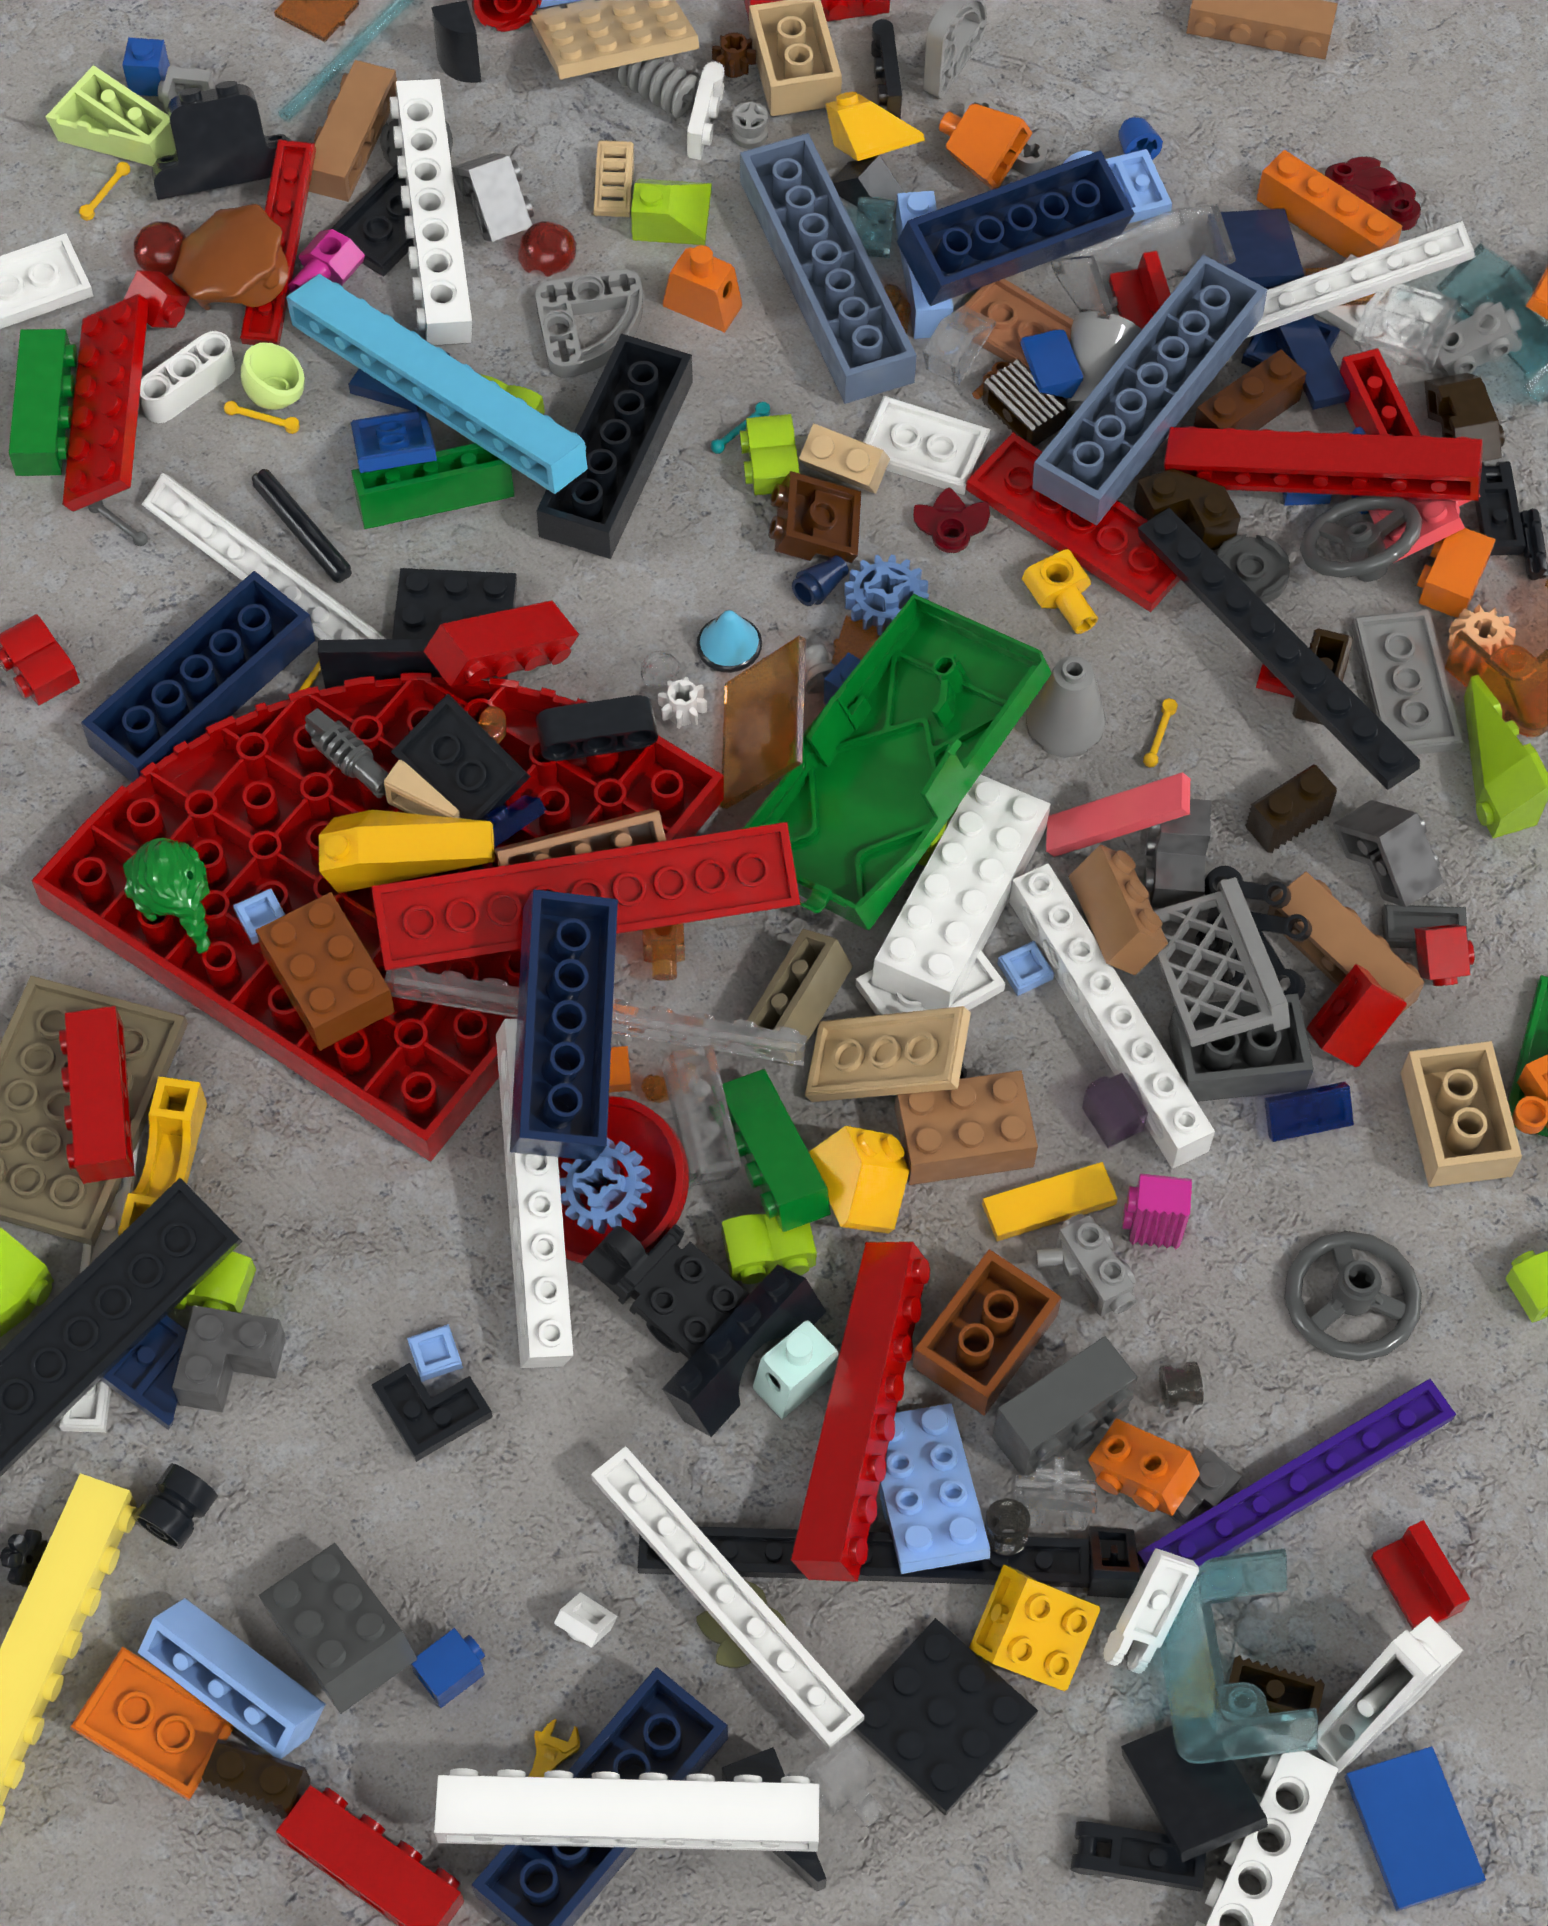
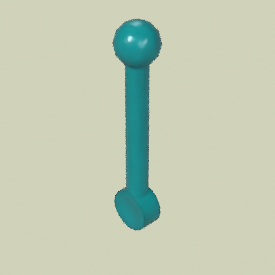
M766 402L757 403L755 412L747 418L769 416L770 405ZM746 419L723 438L713 440L710 445L712 452L715 454L722 453L725 445L739 435V431L746 429Z

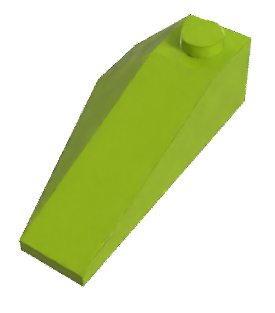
M1479 675L1472 676L1463 698L1475 790L1476 814L1481 825L1487 826L1494 839L1538 824L1548 801V772L1531 743L1522 745L1517 738L1519 727L1513 720L1508 722L1503 720L1500 702Z
M0 1227V1337H2L27 1318L36 1306H41L47 1300L52 1291L54 1280L47 1266Z

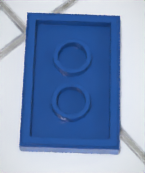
M419 409L418 412L407 411L357 419L351 422L360 473L437 461L427 414L423 409Z
M1433 1746L1346 1773L1344 1776L1396 1912L1483 1884L1486 1881Z

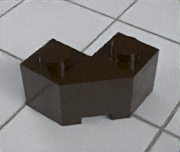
M1462 373L1424 381L1427 415L1429 419L1441 423L1442 437L1483 439L1482 462L1502 458L1501 447L1505 443L1504 431L1499 424L1481 377L1470 373Z
M1170 469L1138 480L1133 507L1136 513L1149 521L1167 508H1170L1211 550L1220 548L1225 541L1237 535L1241 516L1224 486L1176 469Z

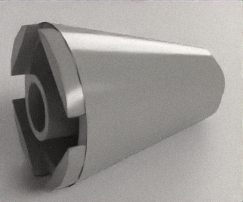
M1099 311L1081 312L1074 317L1071 327L1070 344L1083 373V381L1073 397L1067 398V408L1072 412V415L1141 332L1142 329L1132 321L1115 314H1110L1109 320L1097 318Z
M1068 656L1058 661L1051 671V676L1031 702L1026 718L1028 734L1032 740L1035 739L1043 746L1042 750L1064 758L1080 756L1086 753L1088 748L1092 747L1095 743L1098 744L1102 739L1106 725L1105 712L1093 667L1087 660L1081 657Z

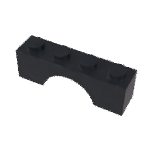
M777 1264L662 1388L685 1423L712 1437L740 1406V1380L751 1356L768 1341L776 1338H785L804 1321L809 1320L815 1325L825 1314V1308L807 1279Z

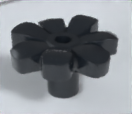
M27 1529L24 1535L13 1534L8 1539L9 1547H5L2 1550L0 1559L3 1567L11 1568L7 1580L12 1585H21L28 1588L48 1544L47 1540H41L42 1534L40 1531Z

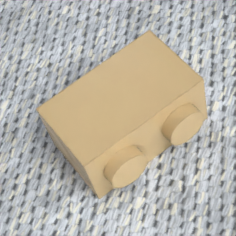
M813 423L799 460L809 469L876 494L890 458L882 449Z

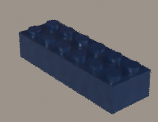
M1100 150L908 220L897 240V244L929 306H933L1122 234L1135 213Z
M253 571L81 722L89 747L131 782L135 781L141 776L140 771L151 762L157 764L163 758L173 753V747L183 741H186L187 744L205 734L208 726L233 715L315 641L310 614L261 575Z
M533 889L524 905L510 1152L596 1161L607 1146L618 899Z
M656 1667L568 1772L573 1773V1778H592V1773L615 1772L620 1774V1779L639 1780V1775L642 1773H662L668 1776L667 1780L686 1781L687 1775L699 1774L727 1741L728 1725ZM505 1845L471 1886L475 1897L509 1926H573L637 1848Z

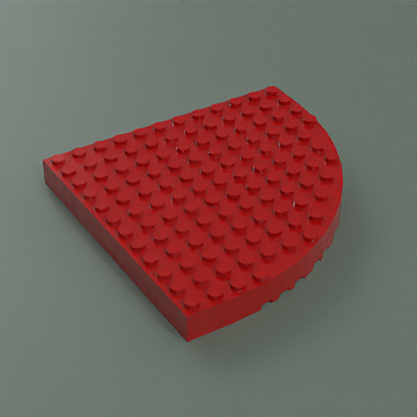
M402 673L401 678L375 680V676L344 680V685L322 690L315 686L288 694L289 699L266 706L265 702L254 705V711L236 719L230 716L208 726L205 734L187 744L186 741H183L173 747V753L163 758L157 764L151 762L140 771L141 776L126 788L122 785L78 828L31 881L43 906L431 1162L499 1078L496 1033L504 1019H517L521 949L384 971L371 887L338 893L319 872V834L334 817L368 810L406 812L388 804L386 796L382 798L374 796L373 792L359 779L345 776L333 762H330L325 755L319 752L311 743L312 736L305 729V716L318 708L334 722L339 720L372 750L373 760L387 773H390L399 760L391 751L447 694L452 696L531 776L488 820L493 824L494 848L648 809L659 811L666 841L693 837L724 800V775L659 735L654 744L642 749L563 761L546 760L541 754L536 716L545 709L587 703V701L579 698L577 701L558 696L555 690L542 687L541 691L519 686V681L492 677L489 681L480 680L475 684L465 683L452 687L443 677H432L431 673ZM157 838H167L184 842L197 851L199 859L206 867L207 882L210 893L201 901L205 909L204 920L208 924L206 934L211 942L206 952L199 954L196 951V943L187 935L178 917L168 914L163 916L156 914L157 919L150 921L143 913L136 909L134 901L126 897L124 889L127 879L123 865L137 852L142 844ZM496 862L481 864L485 869L497 867ZM470 867L461 868V869H456V870H451V871H446V872H441V873H436V874H432V875H427V876H422V877H417V878H412V879H407V880H402V881H408V880H415V879H421V878H428V877H434V876H441V875H447V874H454V873L465 872V870L468 869V868H470ZM271 888L286 915L332 892L388 985L395 1012L319 1051L262 954L259 942L251 944L234 911L233 905Z

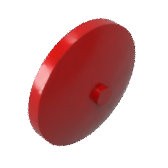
M609 1096L607 1138L612 1140L615 1146L622 1141L630 1146V1152L636 1151L643 1159L638 1166H645L651 1173L642 1179V1182L652 1187L651 1192L641 1193L640 1199L647 1204L646 1209L634 1208L632 1211L636 1217L634 1223L626 1218L621 1220L622 1227L637 1238L644 1247L646 1254H648L677 1223L684 1209L689 1188L687 1157L675 1131L656 1112L632 1099ZM558 1157L559 1179L567 1178L568 1172L561 1167L562 1163L573 1164L575 1159ZM617 1160V1164L620 1166V1175L629 1177L623 1163ZM608 1180L606 1185H600L599 1187L593 1188L600 1192L602 1186H608L609 1184L614 1183ZM560 1187L561 1194L565 1193L566 1189ZM580 1194L583 1205L587 1210L591 1211V1207L587 1205L588 1197ZM562 1204L566 1259L582 1265L589 1254L613 1229L607 1224L604 1234L595 1231L593 1225L586 1230L577 1225L578 1219L572 1220L566 1216L565 1212L570 1205L565 1206Z

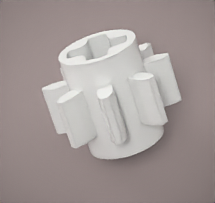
M688 677L675 682L667 681V693H658V705L663 707L661 709L662 720L670 719L676 724L678 729L691 723L698 725V712H707V700L703 698V685L695 686L689 681Z

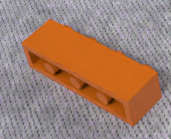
M1283 150L1262 171L1256 200L1269 209H1285L1289 222L1346 259L1350 254L1359 258L1398 244L1403 227L1401 224L1286 150Z

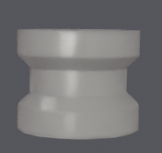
M744 102L735 107L732 113V135L735 143L747 149L762 146L768 138V112L766 108L756 102Z
M823 645L807 647L800 651L791 661V668L796 675L801 676V686L807 694H817L824 691V678L835 668L834 664L829 663V653Z

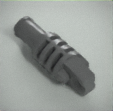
M318 708L306 715L305 729L312 736L311 743L318 751L325 755L330 762H333L345 776L359 779L377 798L386 796L384 780L389 773L373 760L372 750L339 720L334 722Z

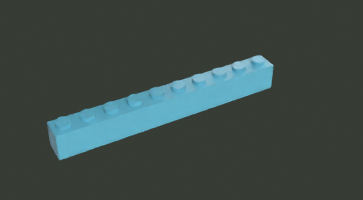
M318 274L286 296L291 322L294 327L550 492L556 494L588 469L586 445L577 433L568 431L557 424L550 416L541 414L527 405L523 399L514 397L500 388L496 382L487 380L476 373L469 365L460 363L449 356L442 348L433 346L422 339L415 331L406 329L395 322L391 316L384 315L370 306L364 299L357 298L346 291L339 283L332 282Z

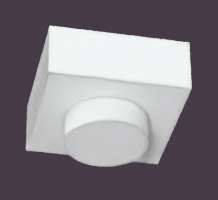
M580 1592L560 1609L554 1624L565 1630L572 1639L585 1643L592 1648L611 1631L618 1616Z

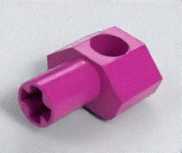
M333 229L320 231L298 255L303 268L288 284L289 290L292 293L318 274L342 286L363 263L365 254L347 236Z

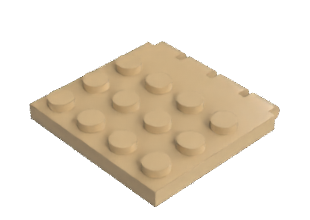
M583 0L566 4V8L563 9L560 6L537 10L535 15L530 16L532 29L560 80L700 49L698 35L676 0Z

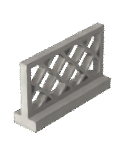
M1236 877L1220 881L1221 891L1154 910L1162 923L1173 921L1181 924L1173 937L1164 934L1168 944L1156 956L1191 1047L1269 1024L1272 1025L1274 1032L1290 1027L1287 999ZM1217 907L1220 913L1213 925L1196 919L1201 911ZM1189 928L1206 933L1199 946L1182 940ZM1215 937L1232 943L1226 955L1208 950ZM1175 949L1193 955L1185 968L1169 962ZM1201 959L1219 964L1212 977L1194 971ZM1228 968L1245 975L1238 987L1220 981ZM1188 980L1205 986L1198 999L1181 993ZM1214 990L1232 996L1224 1009L1206 1003ZM1240 1000L1257 1005L1259 1013L1243 1017L1233 1013ZM1200 1012L1218 1018L1214 1026L1198 1031L1195 1030L1193 1022Z

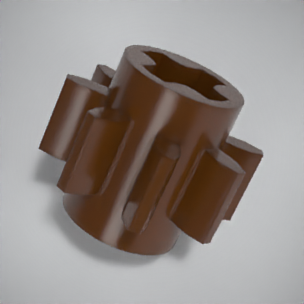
M738 32L728 33L725 36H720V46H712V60L723 64L724 75L730 78H737L744 74H749V65L756 64V50L752 49L751 38L746 39L744 35Z

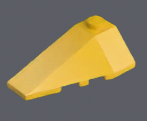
M368 810L334 817L319 834V872L338 893L495 862L494 832L491 821Z

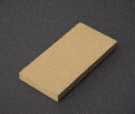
M964 1006L820 1021L805 1097L811 1102L958 1089L971 1012Z

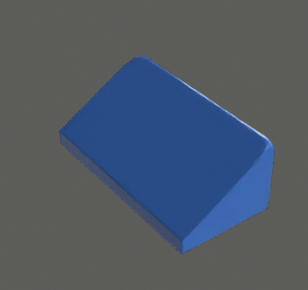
M1053 330L1022 338L1020 345L1038 391L1054 396L1072 398L1083 381V373L1065 330Z

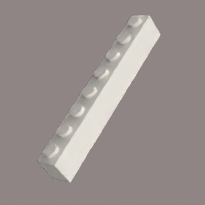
M457 1768L450 1770V1775H438L434 1834L438 1843L818 1852L819 1784L810 1783V1779L803 1776H786L781 1778V1783L762 1782V1777L756 1775H738L734 1777V1782L715 1781V1776L709 1774L687 1775L686 1781L667 1780L668 1776L662 1773H642L639 1775V1780L620 1779V1774L606 1771L592 1773V1778H573V1773L560 1770L547 1771L544 1777H525L526 1773L524 1771L514 1769L497 1771V1776H478V1771Z

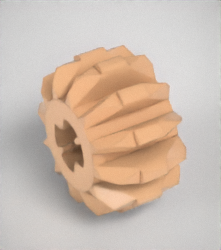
M1480 604L1474 608L1473 612L1464 608L1459 614L1458 619H1455L1450 625V634L1447 641L1448 650L1455 651L1453 655L1454 662H1467V671L1473 668L1474 665L1479 666L1483 674L1489 670L1490 666L1499 669L1504 664L1505 659H1508L1513 653L1516 629L1508 626L1510 623L1509 616H1496V607L1489 612H1484Z

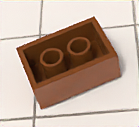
M332 892L256 929L262 954L319 1051L395 1012L388 985Z
M989 1249L916 1346L912 1367L985 1416L1058 1316L1062 1297Z

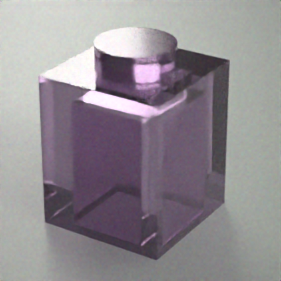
M1123 1073L1110 1079L1108 1076L1100 1077L1093 1081L1085 1091L1082 1109L1107 1148L1144 1131L1148 1112Z

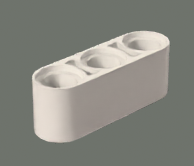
M219 331L207 332L142 377L139 399L146 419L154 423H165L171 420L234 373L235 362L230 339L227 335Z

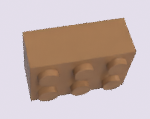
M1022 1070L963 1078L959 1080L958 1089L896 1095L895 1114L901 1145L905 1152L904 1160L910 1170L908 1175L909 1185L1034 1167L1038 1145Z

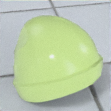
M273 343L253 345L246 351L241 366V382L244 391L256 405L271 410L286 408L299 400L303 394L305 385L303 369L294 354L285 347Z

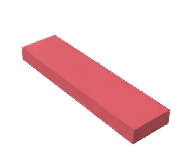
M1182 772L1049 815L1047 821L1046 852L1056 857L1190 815L1191 778Z

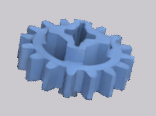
M891 554L888 562H883L879 555H875L874 564L870 565L865 560L860 561V571L851 569L849 581L845 582V609L851 610V620L853 622L863 619V630L866 631L874 625L877 626L878 635H881L913 594L927 600L929 599V594L927 593L928 581L921 580L922 570L920 568L910 570V560L908 559L898 564L896 563L895 555Z
M607 1138V1146L596 1161L575 1159L573 1164L563 1162L561 1167L568 1172L567 1178H560V1187L566 1189V1192L561 1194V1203L565 1206L570 1205L565 1212L566 1216L572 1220L578 1219L577 1225L586 1230L593 1225V1229L600 1234L605 1233L607 1224L612 1229L616 1226L622 1227L621 1220L623 1218L634 1223L636 1221L635 1214L632 1212L634 1208L646 1209L647 1204L640 1199L641 1193H649L652 1190V1187L642 1182V1179L651 1174L650 1170L645 1166H638L643 1157L636 1151L630 1152V1146L620 1141L615 1146L614 1142ZM617 1160L623 1163L629 1177L620 1175V1166L617 1164ZM608 1180L614 1183L609 1184L608 1186H602L600 1192L593 1188L599 1187L600 1185H606ZM580 1194L588 1197L587 1205L591 1207V1211L587 1210L583 1205Z

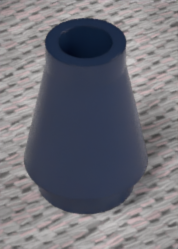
M833 556L827 561L799 571L796 574V579L792 582L794 595L806 606L821 604L837 584L848 575V566L841 557Z

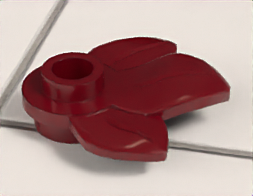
M1355 157L1346 163L1341 162L1331 165L1325 171L1326 177L1373 206L1375 199L1374 192L1396 188L1398 185V181L1391 171L1380 167L1381 161L1373 157Z
M1398 181L1396 188L1374 192L1373 207L1403 226L1401 231L1409 230L1417 224L1421 215V207L1415 200L1416 192L1412 186Z
M946 488L937 497L933 507L921 504L915 505L913 518L919 530L932 536L933 543L939 550L946 553H957L969 545L972 536L985 530L990 518V508L988 502H978L966 507L953 489ZM948 535H953V536H955L956 538H949V537H946V536H948Z

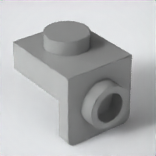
M169 66L165 81L161 80L158 86V100L164 104L165 113L168 115L167 108L171 99L179 96V92L184 89L200 88L201 91L215 89L212 72L198 68Z

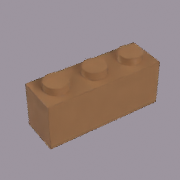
M1100 844L1068 877L1106 964L1136 975L1168 942L1161 928L1162 921L1153 911L1148 900L1149 893L1135 872L1136 865L1133 859L1122 850L1115 851Z

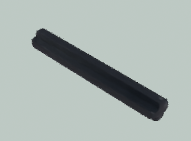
M262 469L252 476L253 487L332 580L341 583L349 578L352 574L350 564L274 475L267 469Z

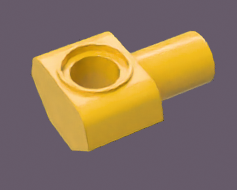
M1069 549L1045 558L1029 566L1024 571L1021 579L1041 608H1058L1075 633L1082 634L1090 630L1097 623L1098 616L1082 595L1091 585L1090 578Z

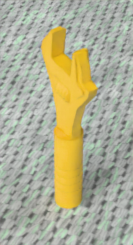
M556 1719L547 1724L542 1732L535 1730L536 1755L533 1768L527 1777H544L545 1772L555 1770L563 1761L577 1753L580 1749L578 1727L574 1726L568 1742L552 1736L557 1723Z

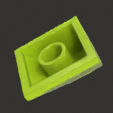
M639 178L634 185L631 208L632 240L705 245L712 183Z

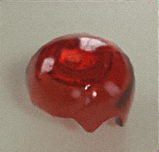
M155 221L143 226L135 237L133 244L134 257L138 266L144 271H158L166 276L173 274L179 258L181 243L186 238L185 234L178 226L170 222Z
M540 221L531 225L522 236L518 247V260L526 272L530 273L533 270L543 272L546 277H550L553 273L566 271L574 262L577 243L567 228L554 222Z

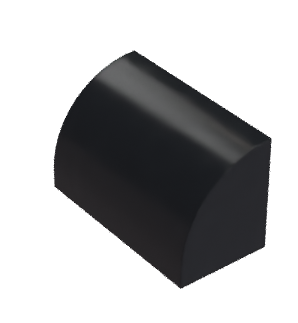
M467 0L431 7L437 58L442 70L451 78L461 82H481L477 34Z

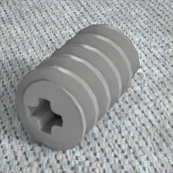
M664 57L619 66L617 74L618 82L621 85L628 86L631 91L639 93L641 97L650 100L655 106L662 107L665 112L673 114L676 119L683 116L689 109L697 86V77L691 74L686 77L685 69L680 67L675 70V64L670 60L664 62Z

